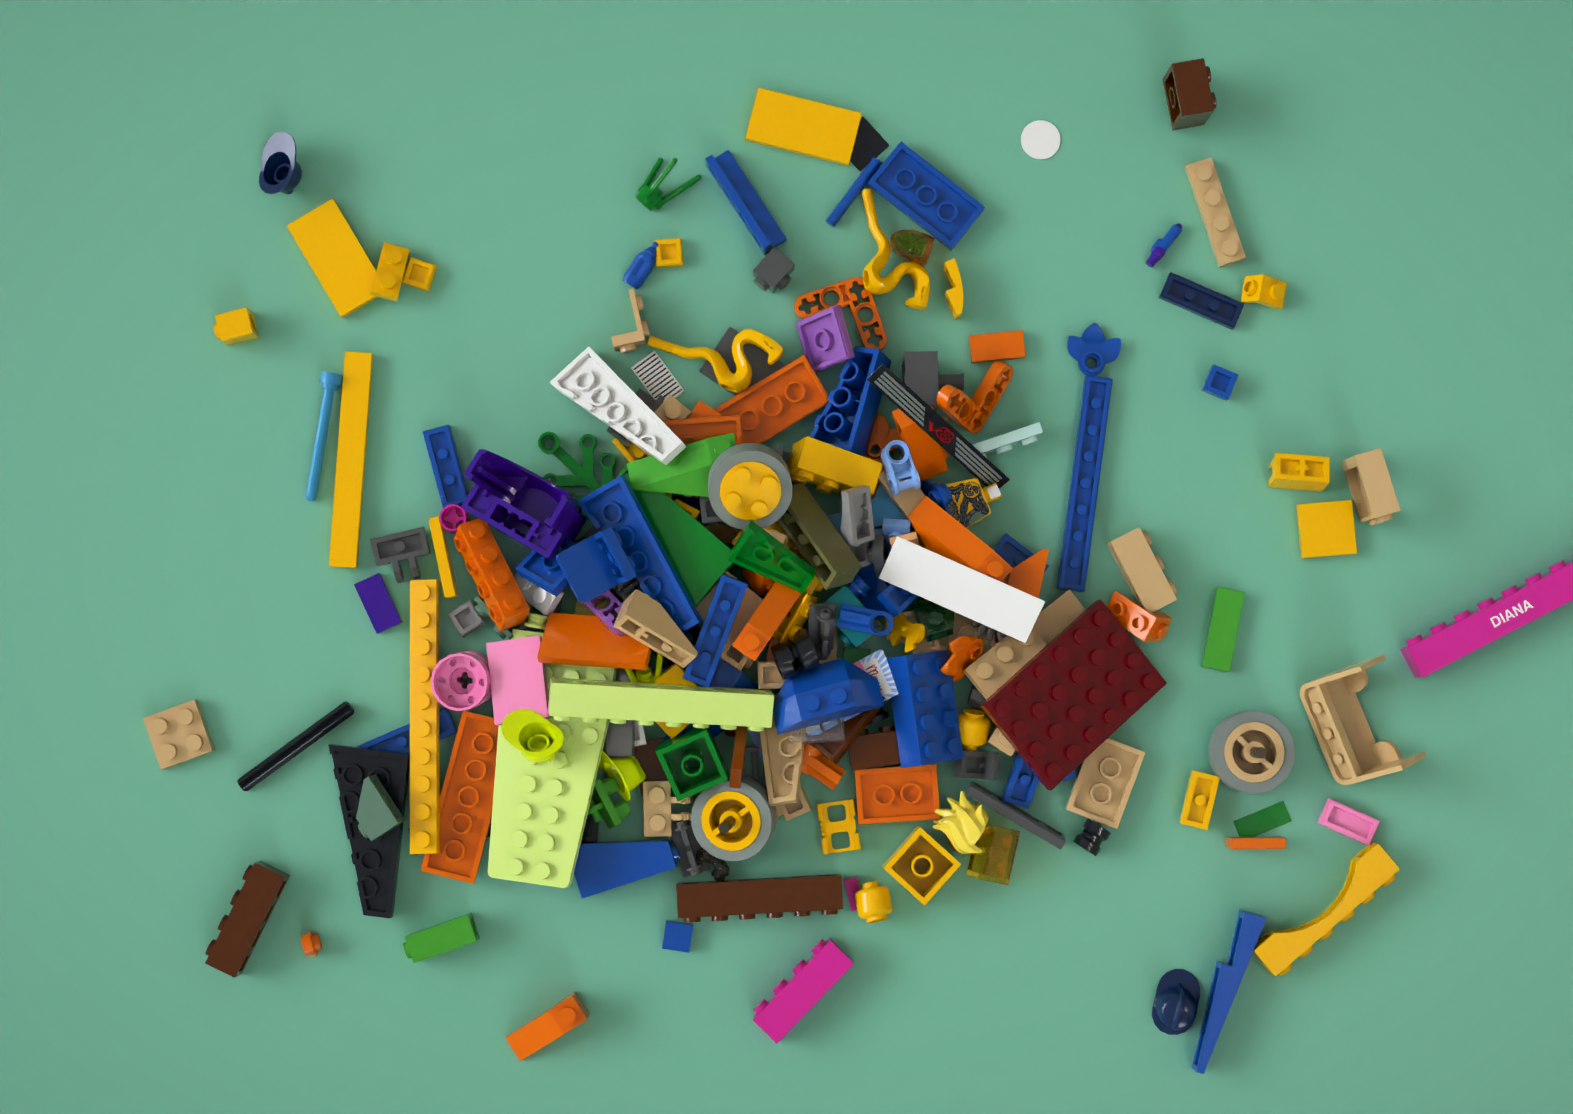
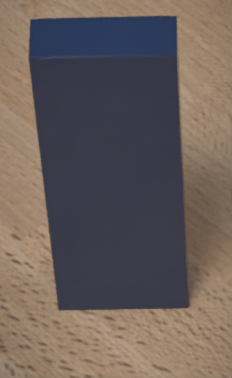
M1172 272L1169 273L1159 295V299L1231 330L1235 328L1244 304Z

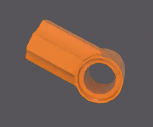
M805 741L802 772L806 775L810 774L833 790L846 770L823 756L818 749Z

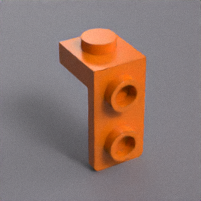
M1115 591L1107 608L1123 628L1144 642H1157L1166 636L1169 630L1168 625L1172 619L1165 613H1151L1121 592Z

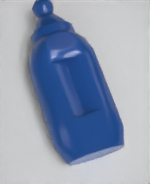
M654 242L653 246L640 252L624 274L623 281L636 290L643 285L655 266L657 242Z

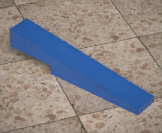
M1240 910L1228 962L1216 961L1192 1069L1197 1073L1204 1074L1267 919L1264 916Z

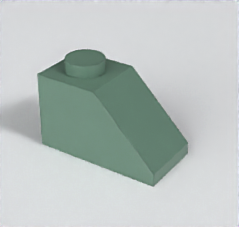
M376 774L368 776L363 781L356 819L359 822V831L365 838H369L370 841L380 838L405 821Z

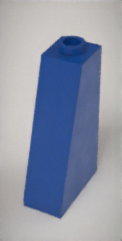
M670 840L581 842L574 875L581 898H585L677 868L676 861L681 860L676 844L671 845Z

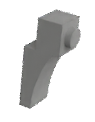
M860 485L841 491L842 520L839 534L862 565L861 567L871 564L868 561L869 541L875 540L870 486Z

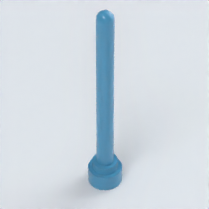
M321 372L319 382L322 383L321 388L324 390L306 490V499L308 501H314L317 497L334 392L338 390V386H341L343 375Z

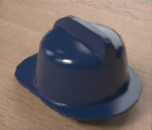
M281 131L273 134L264 146L259 185L267 194L278 192L292 194L293 189L301 180L302 169L296 161V143L294 138L289 133Z
M1173 969L1166 972L1158 983L1152 1007V1018L1157 1028L1168 1035H1178L1186 1032L1195 1020L1200 999V986L1192 973L1184 969Z

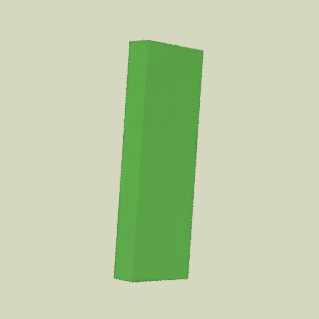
M1216 587L1201 667L1230 672L1245 592Z

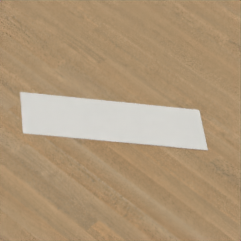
M898 536L879 576L881 580L1026 643L1045 603L1044 600Z

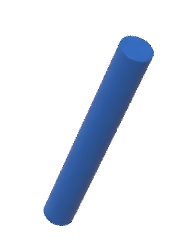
M873 157L827 218L826 222L830 226L835 227L882 164L877 158Z

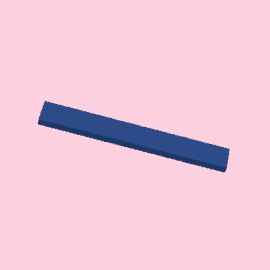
M1086 375L1084 378L1057 589L1085 592L1113 381L1111 378Z

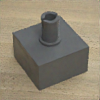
M938 351L904 353L902 358V381L930 407L932 406L934 411L938 409L936 399L943 386L949 384L964 391V373L940 374L938 372Z

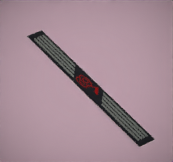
M884 364L867 378L873 386L985 486L996 483L1000 489L1010 480Z

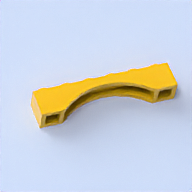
M1371 842L1370 846L1367 845L1351 859L1349 872L1342 890L1335 901L1322 914L1298 927L1284 930H1268L1258 939L1253 955L1273 976L1276 977L1278 974L1280 976L1284 975L1293 967L1291 963L1299 956L1303 958L1313 950L1314 947L1312 945L1317 940H1324L1334 932L1333 927L1339 921L1345 922L1355 913L1353 909L1360 903L1366 904L1376 895L1374 893L1375 890L1381 885L1383 887L1389 885L1396 878L1395 873L1400 868L1378 843Z

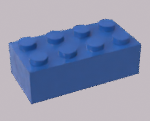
M948 650L887 658L898 691V695L892 697L891 701L901 768L964 759L952 676L943 674L940 671L949 660Z

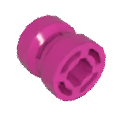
M451 504L442 509L439 519L443 528L452 534H456L458 526L470 521V516L461 506Z

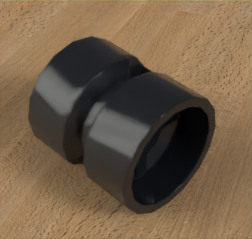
M808 633L793 638L791 644L784 641L771 647L774 661L783 680L798 675L799 669L806 672L820 666L816 650Z

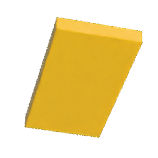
M758 87L745 141L849 166L862 113Z
M333 198L286 225L341 318L378 298L377 296L370 295L376 269Z

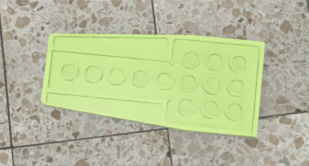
M512 629L514 636L511 639L538 635L543 638L544 633ZM545 663L548 698L550 677L615 681L617 668ZM554 716L547 718L548 721L562 731L564 741L560 750L555 753L554 760L542 763H534L527 760L521 751L504 738L501 730L502 725H499L488 875L491 878L568 888L571 886L609 726V719H599L598 722L591 723L584 722L579 717H571L570 721L554 720Z

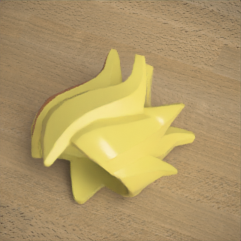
M964 791L960 792V802L947 797V801L952 809L946 807L936 809L935 813L943 818L934 820L936 825H933L932 828L942 831L953 850L957 853H982V850L975 843L982 834L989 832V828L986 826L989 820L987 811L977 801H974L972 804L967 799Z

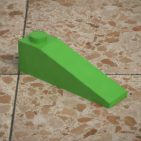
M734 433L706 438L687 444L686 448L667 465H664L653 456L627 463L633 491L682 494L686 497H709V471L714 461L722 452L736 445Z

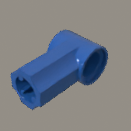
M843 603L838 627L884 636L891 632L893 619L885 611ZM877 616H885L888 619L889 626L885 631H877L873 627V621Z

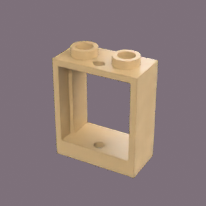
M1378 448L1341 461L1360 523L1369 521L1371 526L1394 519L1392 513L1401 510L1382 449Z

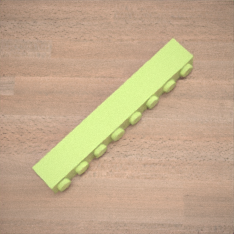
M550 677L548 713L549 716H554V720L570 721L571 717L582 718V721L591 723L598 722L599 719H610V723L625 724L626 720L637 721V724L646 726L654 725V722H665V725L670 727H681L682 723L693 724V727L702 729L709 728V725H720V728L725 730H736L737 726H745L750 731H764V728H772L774 694L771 690L711 686L708 688L705 686Z

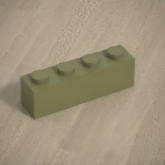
M804 483L792 485V499L788 509L778 520L779 524L804 560L816 570L815 575L825 590L851 583L862 565Z

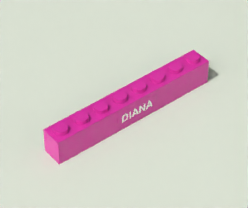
M1564 560L1559 561L1548 567L1550 572L1542 576L1539 572L1526 578L1527 584L1519 588L1513 585L1501 591L1502 597L1496 600L1490 597L1477 604L1479 608L1470 613L1468 609L1453 616L1455 621L1447 625L1445 622H1441L1431 627L1430 634L1424 637L1418 634L1406 640L1407 646L1401 648L1400 651L1414 677L1423 678L1572 601L1573 560L1566 564Z

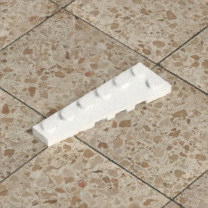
M589 346L550 381L552 386L560 393L664 465H667L686 448V445Z

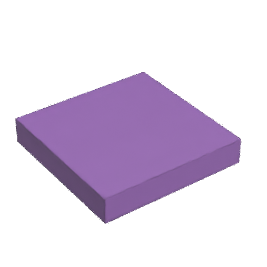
M841 305L832 306L796 322L804 355L815 373L855 357Z

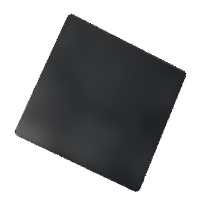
M861 117L850 159L851 163L859 171L866 167L873 157L876 158L889 146L864 117Z

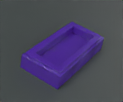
M380 573L354 584L377 634L403 623Z

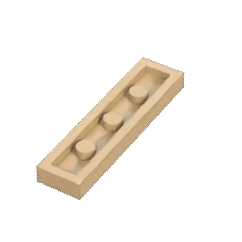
M1212 157L1186 165L1184 168L1218 267L1244 260L1246 255Z

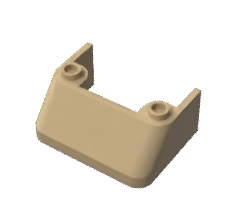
M1384 654L1351 664L1311 680L1300 688V699L1333 778L1341 785H1350L1402 771L1426 757L1425 752L1402 758L1399 749L1393 742L1388 740L1376 742L1355 693L1363 690L1368 684V675L1365 669L1385 660Z

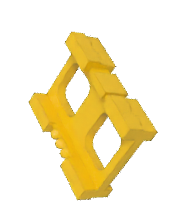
M854 798L816 804L818 820L821 821L820 826H822L820 830L823 831L821 835L824 836L821 838L823 854L860 850L859 832L856 833L855 831L856 824L853 817L856 815ZM832 805H844L846 812L845 820L829 821L827 808ZM837 832H848L850 846L834 849L832 847L831 835Z

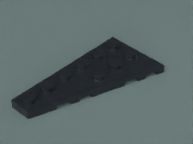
M329 744V751L332 754L335 767L333 771L340 791L339 800L347 838L350 839L352 849V862L355 864L358 878L357 886L363 915L392 918L404 822L380 838L370 841L369 838H365L359 831V822L356 819L363 781L368 776L376 774L404 817L410 753Z

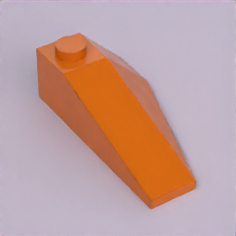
M925 496L907 516L926 549L1000 582L1013 570L991 547L929 497Z

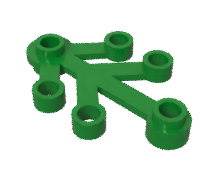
M545 432L539 437L538 446L545 454H553L575 474L556 476L555 474L548 473L543 477L546 480L549 477H554L556 486H587L593 492L613 480V467L616 464V459L611 453H604L599 458V463L603 468L602 485L594 478L596 439L592 435L585 434L580 438V446L583 451V467L560 446V439L555 433ZM586 438L593 440V444L589 448L583 445V441ZM548 439L555 441V445L551 449L545 447V442ZM607 456L613 460L610 466L603 465V459ZM568 492L575 497L576 504H578V500L588 495H576L573 492Z

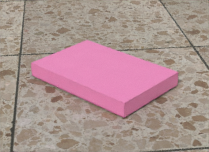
M542 636L486 643L495 725H502L503 720L509 713L519 709L532 710L545 719L551 718L548 713L549 698L545 663H539L537 658Z

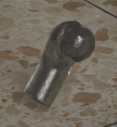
M703 848L697 851L696 858L698 861L711 864L715 868L711 872L715 880L721 882L725 880L726 876H729L730 869L725 860L712 856Z

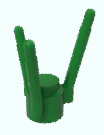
M659 158L645 182L637 190L639 193L635 197L650 211L654 207L660 210L666 202L701 180V175L695 176L661 199L660 196L663 192L658 186L677 163V159L673 158L654 183H652L663 162V159Z

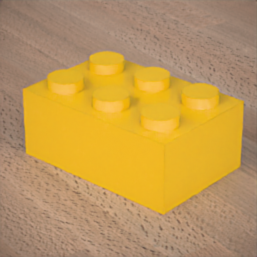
M809 436L793 444L787 462L792 482L796 484L804 483V485L809 483L816 486L815 490L821 493L831 494V492L839 495H841L843 490L860 485L870 486V494L873 495L883 463Z

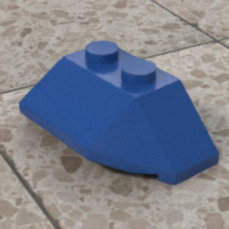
M840 658L822 663L820 666L806 672L799 669L798 675L786 679L774 701L773 718L777 734L780 735L884 707L885 705L878 679L846 659Z

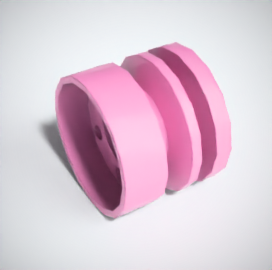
M470 650L450 654L441 659L433 669L431 676L432 692L437 701L444 707L455 711L469 710L488 701L492 696L488 657L483 653ZM468 675L469 678H472L473 682L468 684L467 681H463V676Z

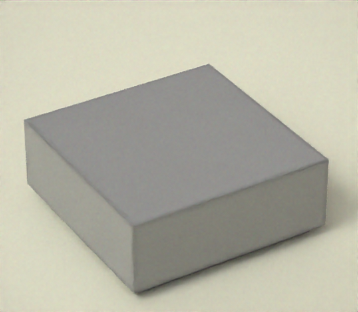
M472 600L467 601L448 613L449 618L461 637L466 636L486 623L475 609V604Z

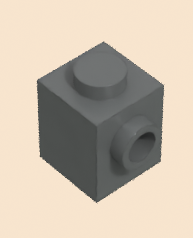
M773 247L753 270L754 282L763 291L769 289L774 293L778 288L783 290L791 280L789 275L794 271L795 264L776 247Z

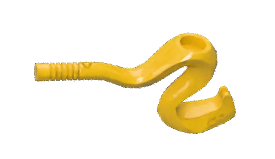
M872 189L862 190L861 193L869 229L878 245L877 254L863 270L864 288L872 294H886L898 285L905 274H908L913 280L914 295L906 300L905 305L912 309L924 310L929 299L930 281L929 274L922 265L915 262H904L897 265L887 276L882 277L880 275L891 255V246L888 238L879 226Z
M744 329L733 339L732 355L736 365V372L731 373L720 353L712 348L684 347L652 335L648 340V346L683 358L706 359L711 363L719 385L735 393H741L746 390L752 379V368L743 350L745 344L755 345L768 353L769 365H773L784 353V349L769 336L757 330Z

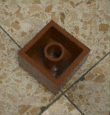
M1204 58L1173 63L1163 77L1172 130L1204 125L1217 106L1215 93L1210 91L1209 86L1211 71L1209 66H1205Z

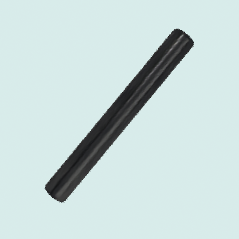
M348 702L340 704L237 780L240 788L243 791H249L353 715V707Z

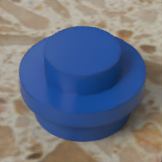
M857 573L852 582L847 584L849 590L856 597L860 595L867 597L869 595L868 591L872 588L860 573Z

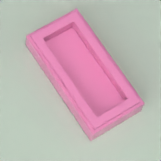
M1328 798L1317 823L1370 846L1380 820Z

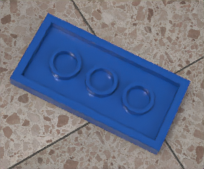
M903 142L897 145L867 183L870 188L949 250L955 247L985 209L981 203Z

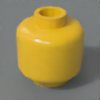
M964 709L962 713L958 714L962 748L975 751L977 747L987 743L991 722L985 716V712L981 710Z
M878 881L862 884V890L857 891L854 895L858 916L866 920L867 923L887 920V915L893 911L889 889L886 886H878Z

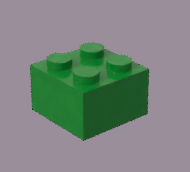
M694 728L656 745L655 752L677 801L729 780L728 769L709 728Z

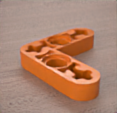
M853 277L803 294L796 299L794 312L798 318L803 320L832 307L824 302V295L828 292H835L839 296V302L836 305H841V309L850 308L863 347L880 349L881 351L884 349L887 337L872 293L864 288L861 291L862 300L864 301L868 298L869 302H863L854 307L853 303H858V298L855 293L849 292L852 290L853 284L856 283L858 287L863 286L864 288L863 278ZM815 296H819L820 305L823 310H818V305L811 307L809 314H806L804 310H799L802 307L803 301H806L807 304L816 303ZM863 308H868L873 312V319L869 322H862L858 318V312ZM877 323L878 327H873V332L876 337L882 338L878 343V347H874L873 343L868 344L867 341L870 340L869 329L863 332L862 328H870Z
M1001 361L994 362L971 399L958 388L949 384L943 386L936 399L938 407L960 428L972 434L978 433L983 428L1013 376L1012 366Z

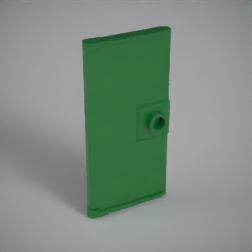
M626 464L617 477H619L620 475H625L628 482L630 483L628 468ZM634 491L692 602L697 608L719 582L721 575L725 574L735 564L728 561L731 549L668 495Z

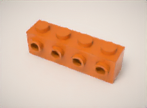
M480 518L460 524L454 536V544L461 553L467 571L472 575L477 585L478 593L484 599L490 617L495 622L499 632L524 623L530 608L488 524Z

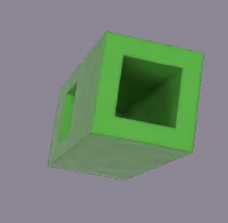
M468 913L407 935L403 947L407 958H412L413 963L476 942L480 939L472 913Z

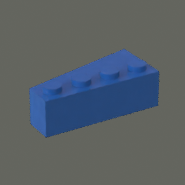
M855 346L853 350L855 357L849 359L839 375L840 381L834 391L831 390L827 398L828 403L821 415L818 414L813 423L815 427L810 437L865 457L882 393L867 378L882 364L889 369L891 360L880 349Z

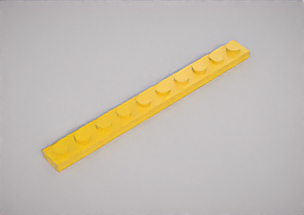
M437 579L410 580V854H440L439 702L434 696L431 687L432 672L439 662V580Z

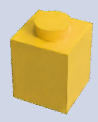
M247 307L215 315L216 324H213L216 338L218 340L221 339L227 346L259 338L253 312Z

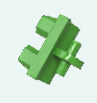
M614 777L603 779L602 781L599 778L595 781L593 798H591L588 815L592 814L596 823L604 819L608 829L622 823L621 820L631 813L625 800L613 805L608 796L619 790Z

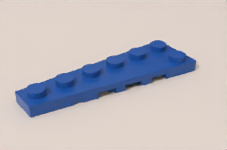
M620 475L577 501L596 529L603 530L612 527L613 531L615 530L620 535L623 543L621 546L625 554L630 556L635 564L636 569L634 571L641 589L662 605L682 632L703 622L625 475Z

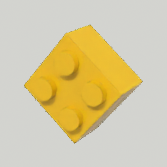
M917 826L882 867L925 906L959 868L961 863L920 826Z

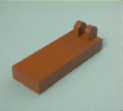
M737 726L736 730H725L727 736L735 737L729 784L731 788H740L747 738V727Z

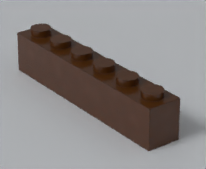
M841 874L683 882L676 884L678 918H684L685 923L700 922V917L710 916L712 921L728 920V915H739L740 920L755 919V914L766 913V918L783 917V912H794V916L797 917L810 916V911L821 910V915L838 914V909H843Z

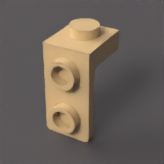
M634 288L628 290L637 331L611 336L614 350H620L621 354L636 351L637 346L646 345L645 337L650 336L647 320L641 321L639 311L644 310L641 294H635Z

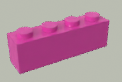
M831 938L826 942L821 939L812 948L811 952L813 955L807 961L802 959L792 969L794 975L788 981L782 979L772 991L775 995L769 1001L764 998L754 1008L753 1011L756 1014L753 1016V1021L776 1044L854 964L853 960Z

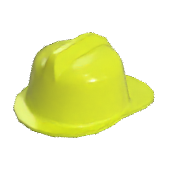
M519 709L512 711L502 722L501 730L504 738L521 751L522 755L531 762H552L555 758V753L563 745L564 736L562 731L532 710Z
M602 751L599 767L608 778H615L619 786V794L623 799L629 801L631 799L630 791L646 778L642 767L634 756L608 757Z

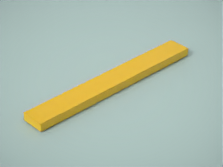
M345 351L329 554L330 567L358 568L374 355L372 353Z

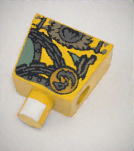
M977 478L946 484L952 494V502L948 503L951 516L967 529L989 516L991 510L988 503L1001 498V493L996 483L981 488Z

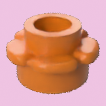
M309 930L308 934L301 935L305 956L314 955V957H317L318 950H322L319 934L313 935V932Z

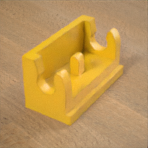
M1275 453L1269 469H1272V475L1268 480V487L1322 492L1329 484L1330 457Z

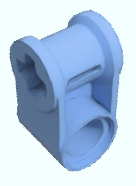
M901 440L889 442L881 452V460L892 495L896 496L900 491L913 487L919 489L921 482L909 447ZM890 448H896L900 451V460L896 461L890 457Z

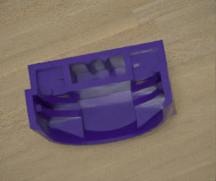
M479 449L463 474L475 485L461 508L551 561L565 538L573 542L587 520L577 511L578 507L575 498L571 494L528 469L488 450Z

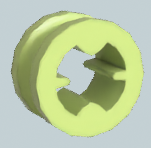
M529 612L528 621L524 622V626L545 630L548 616Z

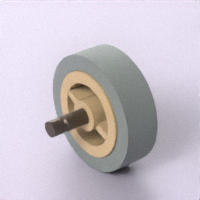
M1242 711L1226 717L1217 725L1209 741L1208 756L1212 770L1222 783L1239 792L1258 794L1273 790L1286 780L1294 765L1295 745L1287 727L1276 717L1260 711Z

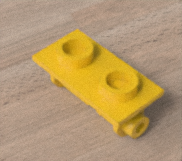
M805 591L803 594L801 593L790 609V616L786 615L772 637L780 640V643L785 641L791 644L793 638L802 634V626L809 617V604H815L818 598L807 594Z

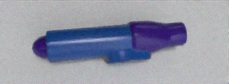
M1180 223L1173 225L1163 239H1158L1150 250L1151 255L1145 262L1149 267L1153 268L1182 232V225Z

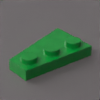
M752 520L747 524L728 557V561L802 594L813 580L816 571Z

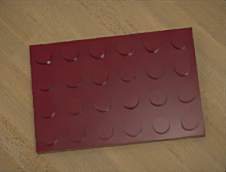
M1096 600L980 706L1045 788L1052 790L1167 683L1103 601Z

